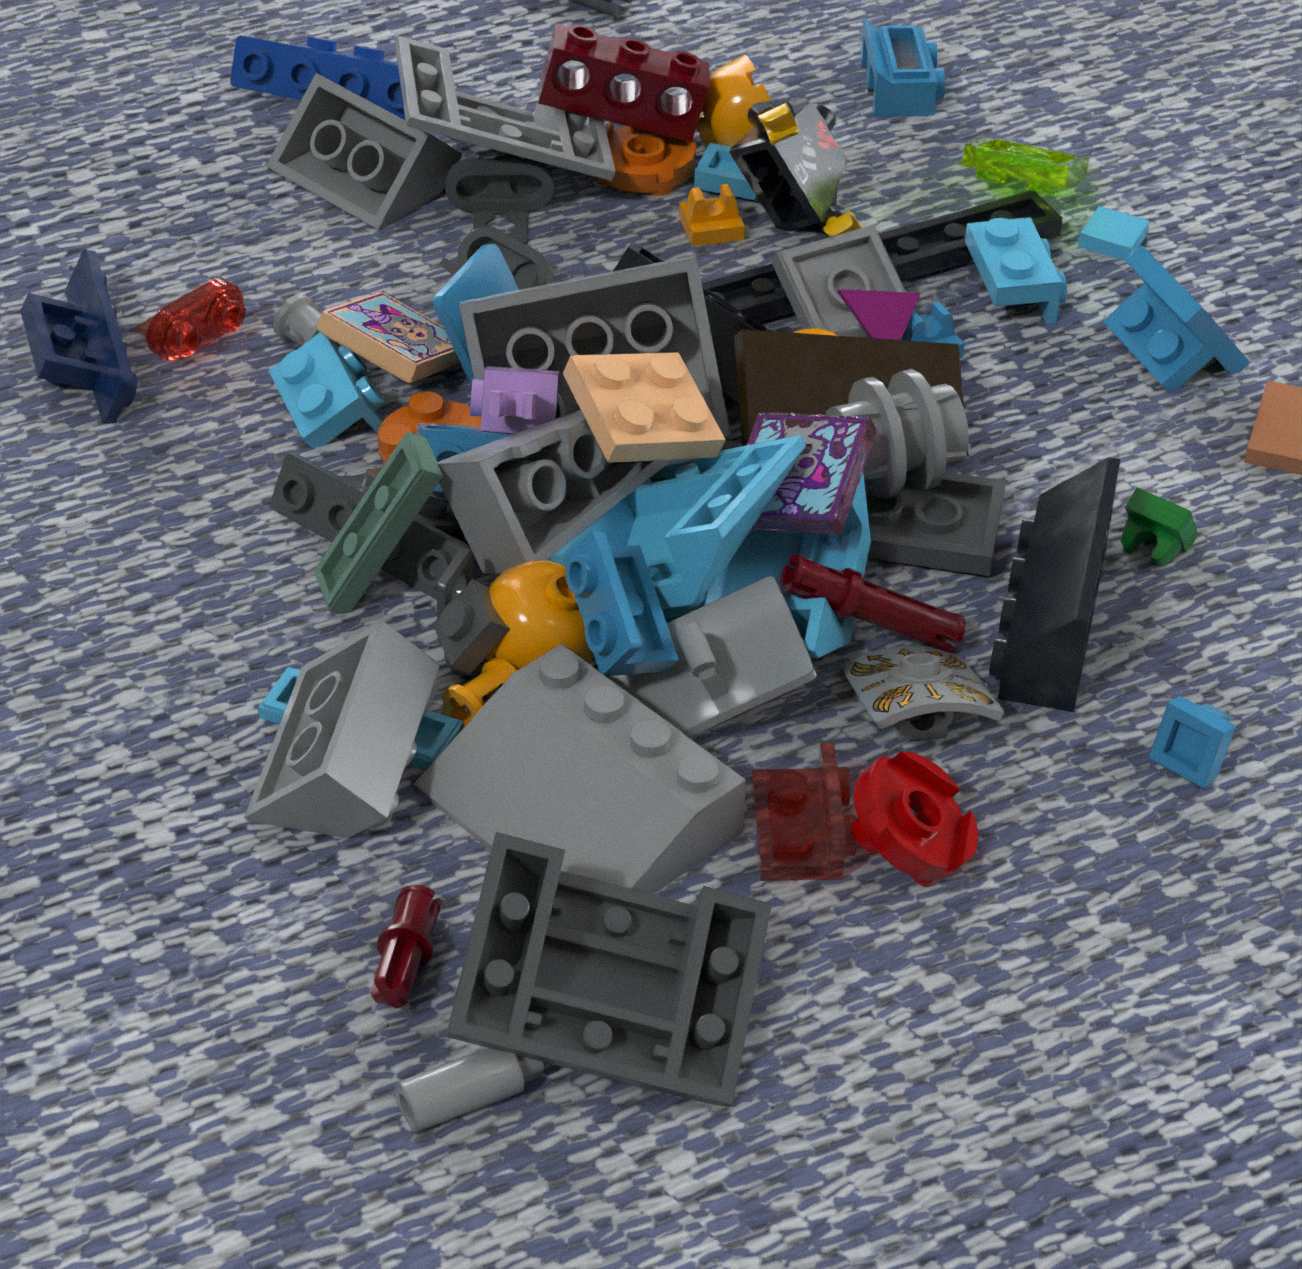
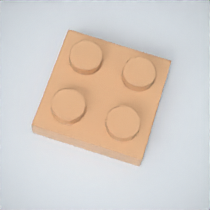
M679 352L573 355L569 357L563 375L608 463L718 457L726 439Z

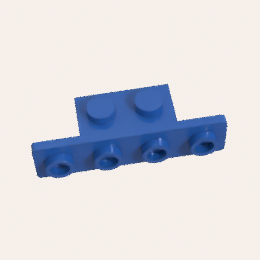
M242 35L236 38L230 84L233 87L302 100L315 74L318 73L405 120L398 63L384 60L385 50L355 45L354 54L336 51L338 41L307 36L306 45L285 44Z

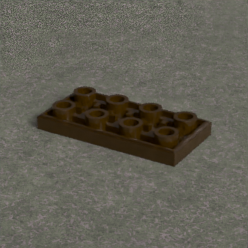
M742 329L734 336L742 446L750 445L760 415L826 418V411L830 408L848 404L849 393L854 382L874 377L881 381L888 390L892 376L900 371L914 369L921 373L930 387L942 384L952 386L957 391L964 407L959 344ZM762 418L753 444H755L756 439L759 437L760 430L764 429L760 428L765 422L763 421L764 419L766 421L777 420L778 423V420L781 421V418ZM783 419V421L786 420L785 425L788 426L786 429L797 425L805 429L809 428L814 421H821ZM779 430V431L776 432L775 434L771 435L770 437H772V436L778 434L779 432H780V434H781V430ZM806 444L804 450H811L813 448L812 444Z

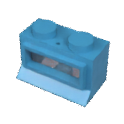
M865 17L863 18L860 64L861 67H867V90H874L873 117L935 115L936 99H943L945 95V73L943 68H937L938 54L936 41H926L923 27L918 28L917 25L882 26V28L878 29Z

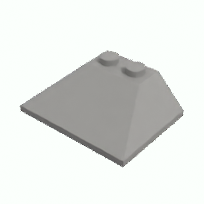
M398 36L395 48L406 126L445 136L452 140L464 141L494 149L501 153H509L602 179L613 180L616 171L604 120L538 104V102L534 112L458 92L455 90L449 49Z

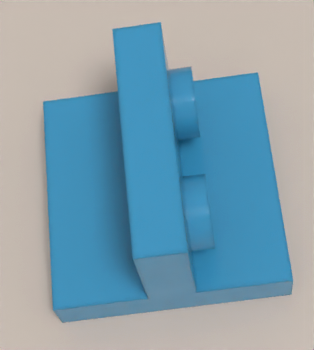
M1143 245L1125 260L1143 280L1144 284L1103 322L1167 392L1178 390L1213 357L1230 375L1240 373L1250 364V361L1206 310Z

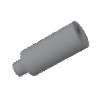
M486 1048L396 1082V1100L412 1132L416 1133L523 1092L524 1079L543 1072L544 1063L515 1055V1053Z

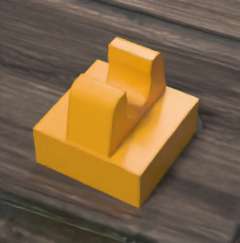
M721 184L720 196L705 199L700 187H695L690 190L686 202H679V218L692 247L745 239V225L738 212L737 201L730 185Z

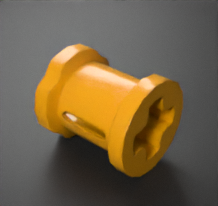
M499 657L492 658L484 664L480 675L463 686L459 684L452 685L442 693L441 698L445 715L463 721L464 728L500 688L499 685L504 684L517 671L516 668L505 659ZM484 695L488 697L487 701L485 702L482 700V697ZM466 707L469 708V713L465 712Z

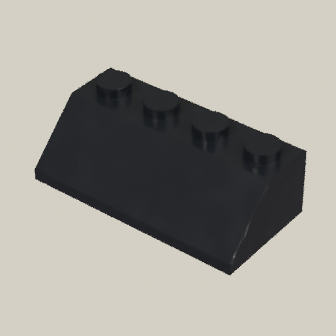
M1108 457L1040 494L1035 518L1023 517L1017 554L1026 555V558L1017 556L1013 558L1008 593L1017 594V598L1005 596L998 632L999 634L1008 635V638L995 637L989 668V675L1001 677L998 699L1069 712L1075 711L1106 553L1121 459Z

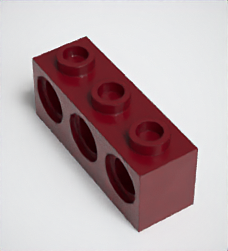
M556 23L540 77L538 104L692 142L709 90V62L701 61L699 57L686 51L670 53L650 48L645 42L635 38L619 40L599 35L588 26L574 24L568 27ZM568 61H578L583 63L585 67L579 70H571L563 66V64ZM620 74H629L637 79L629 83L617 81L614 77ZM672 87H680L688 92L683 95L674 96L665 91Z

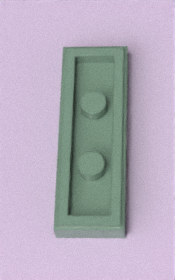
M407 431L314 569L329 612L343 614L353 610L442 479L443 474L426 437Z

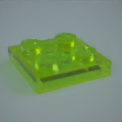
M988 136L965 144L961 166L975 168V177L978 179L1006 183L1007 178H1020L1027 180L1026 188L1046 194H1058L1059 189L1067 190L1069 186L1086 179L1090 158Z

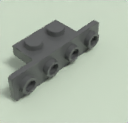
M287 454L277 479L270 507L277 513L333 542L380 470L367 469L365 475L338 476L299 454ZM429 496L380 569L437 600L436 586L438 580L461 547L470 550L471 548L460 541L464 533L456 517L446 512L448 505L435 497ZM472 552V573H473V570H474L475 565H476V562H477V560H476V558H475L473 552ZM458 579L456 580V583L453 588L451 601L454 600V595L456 593L458 585Z

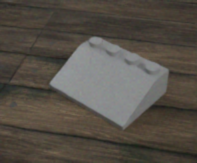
M695 256L461 301L459 304L474 379L484 380L486 366L559 371L556 419L581 410L563 375L570 356L679 352L723 436H730L698 262Z
M560 644L514 672L414 783V789L490 850L496 832L565 850L561 871L654 895L743 833L746 779L563 644Z

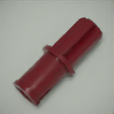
M409 885L400 890L391 923L381 931L378 937L377 949L381 959L371 990V995L378 1004L388 1003L394 1009L406 1005L409 1001L419 967L426 965L432 957L433 942L430 936L441 910V900L439 897L432 900L435 892L426 886Z

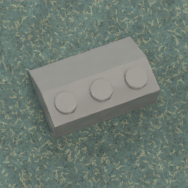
M316 73L266 167L372 227L382 230L441 195L446 186V175L450 168L459 162L462 153L426 131L406 126V121Z
M380 620L304 665L300 670L244 819L343 838H350L371 826L379 827L384 824L394 813L398 805L399 795L396 791L404 769L416 753L417 744L414 742L421 719L433 703L434 693L431 690L440 664L383 620Z

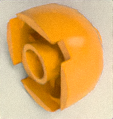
M747 55L724 64L709 76V90L701 112L702 116H700L697 124V130L706 148L710 143L734 146L754 127L748 121L747 114L749 108L757 102L771 101L764 84H754L750 73L756 69Z
M530 560L505 570L491 583L489 592L492 604L510 630L486 656L488 661L495 655L507 660L518 671L553 648L563 644L588 664L591 663L594 654L586 643L585 626L574 593L571 592L566 581L565 565L550 560Z

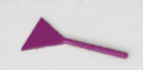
M839 289L837 292L869 338L901 340L921 294L914 292Z

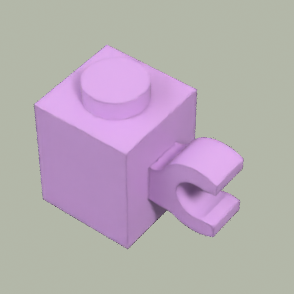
M486 366L484 380H472L470 416H482L481 431L518 433L556 419L559 371Z

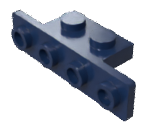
M83 249L65 289L68 302L28 293L20 312L38 378L47 380L59 387L71 385L93 390L102 423L111 424L116 423L123 407H129L133 402L137 390V376L131 370L127 356V344L125 339L121 337L116 320L117 311L115 306H112L107 290V277L102 273L96 251Z

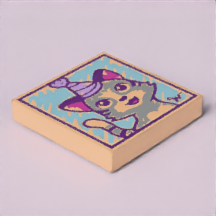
M383 292L322 311L316 328L321 334L408 384L461 364L443 326Z

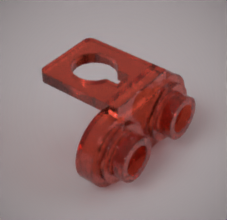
M224 278L213 279L162 307L153 317L137 325L136 330L146 337L148 348L160 358L168 361L182 360L224 336V332L231 333L240 327L246 315L242 292L239 287Z

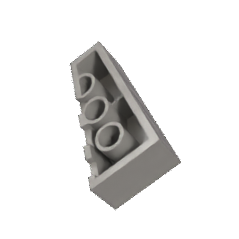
M579 410L437 463L443 474L439 484L482 573L486 574L502 573L519 563L530 560H548L672 460L608 463L582 411Z

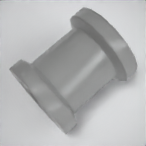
M296 294L288 298L282 307L277 310L273 321V330L285 342L293 341L301 347L320 333L316 328L321 312L318 311L317 304L304 294Z

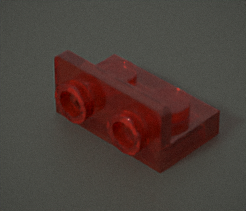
M834 742L820 743L818 768L752 769L751 790L760 881L842 880L844 856L856 855L857 840L852 831L855 815H843L842 808L849 807L850 805L849 768L837 767Z

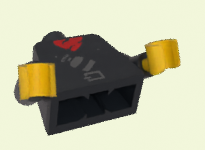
M787 100L764 101L753 104L749 108L747 116L748 121L754 127L732 146L729 153L776 229L790 231L815 224L822 233L829 237L861 229L860 223L850 211L842 214L836 208L838 184L847 163L845 154L831 133L836 124L833 112L826 106L815 105L808 101L793 106Z

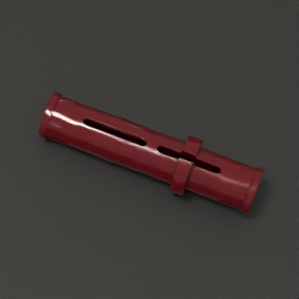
M793 554L788 559L790 565L796 566L795 569L785 565L782 570L779 583L782 593L794 595L802 599L826 597L834 614L839 619L846 620L851 616L950 653L954 652L957 646L956 643L948 641L949 638L959 643L963 639L966 627L963 615L937 608L865 581L861 578L862 574L859 571L851 568L838 571L806 559L799 554Z

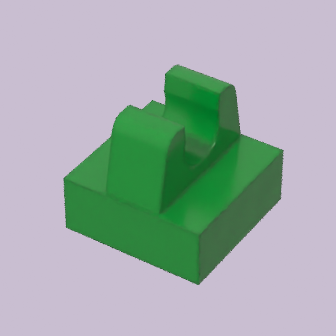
M1136 487L1125 506L1128 519L1121 536L1122 546L1126 552L1132 554L1140 543L1145 540H1153L1157 542V545L1150 556L1152 564L1160 567L1165 566L1180 550L1187 552L1196 540L1198 532L1192 513L1188 509Z

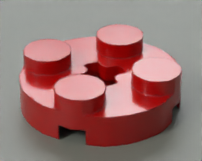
M900 751L893 758H885V754L877 758L862 771L855 782L853 801L858 818L852 824L854 837L863 849L873 854L879 853L892 866L911 876L919 885L923 887L934 886L954 873L973 857L978 845L977 822L972 810L962 815L959 806L952 798L960 789L953 779L938 765L913 752Z

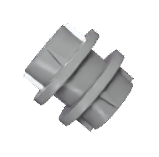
M914 369L894 374L888 385V390L881 381L874 377L856 381L853 383L849 393L848 404L834 406L826 411V418L866 420L857 447L862 457L864 483L870 492L879 499L900 494L905 484V479L919 491L937 487L943 479L947 463L967 458L966 453L969 442L968 423L957 391L948 384L930 387L923 375ZM848 422L852 423L850 426L848 425V430L850 427L859 424L858 428L844 437L845 439L854 432H857L853 443L849 444V446H855L863 422ZM834 441L832 448L842 447L840 441Z

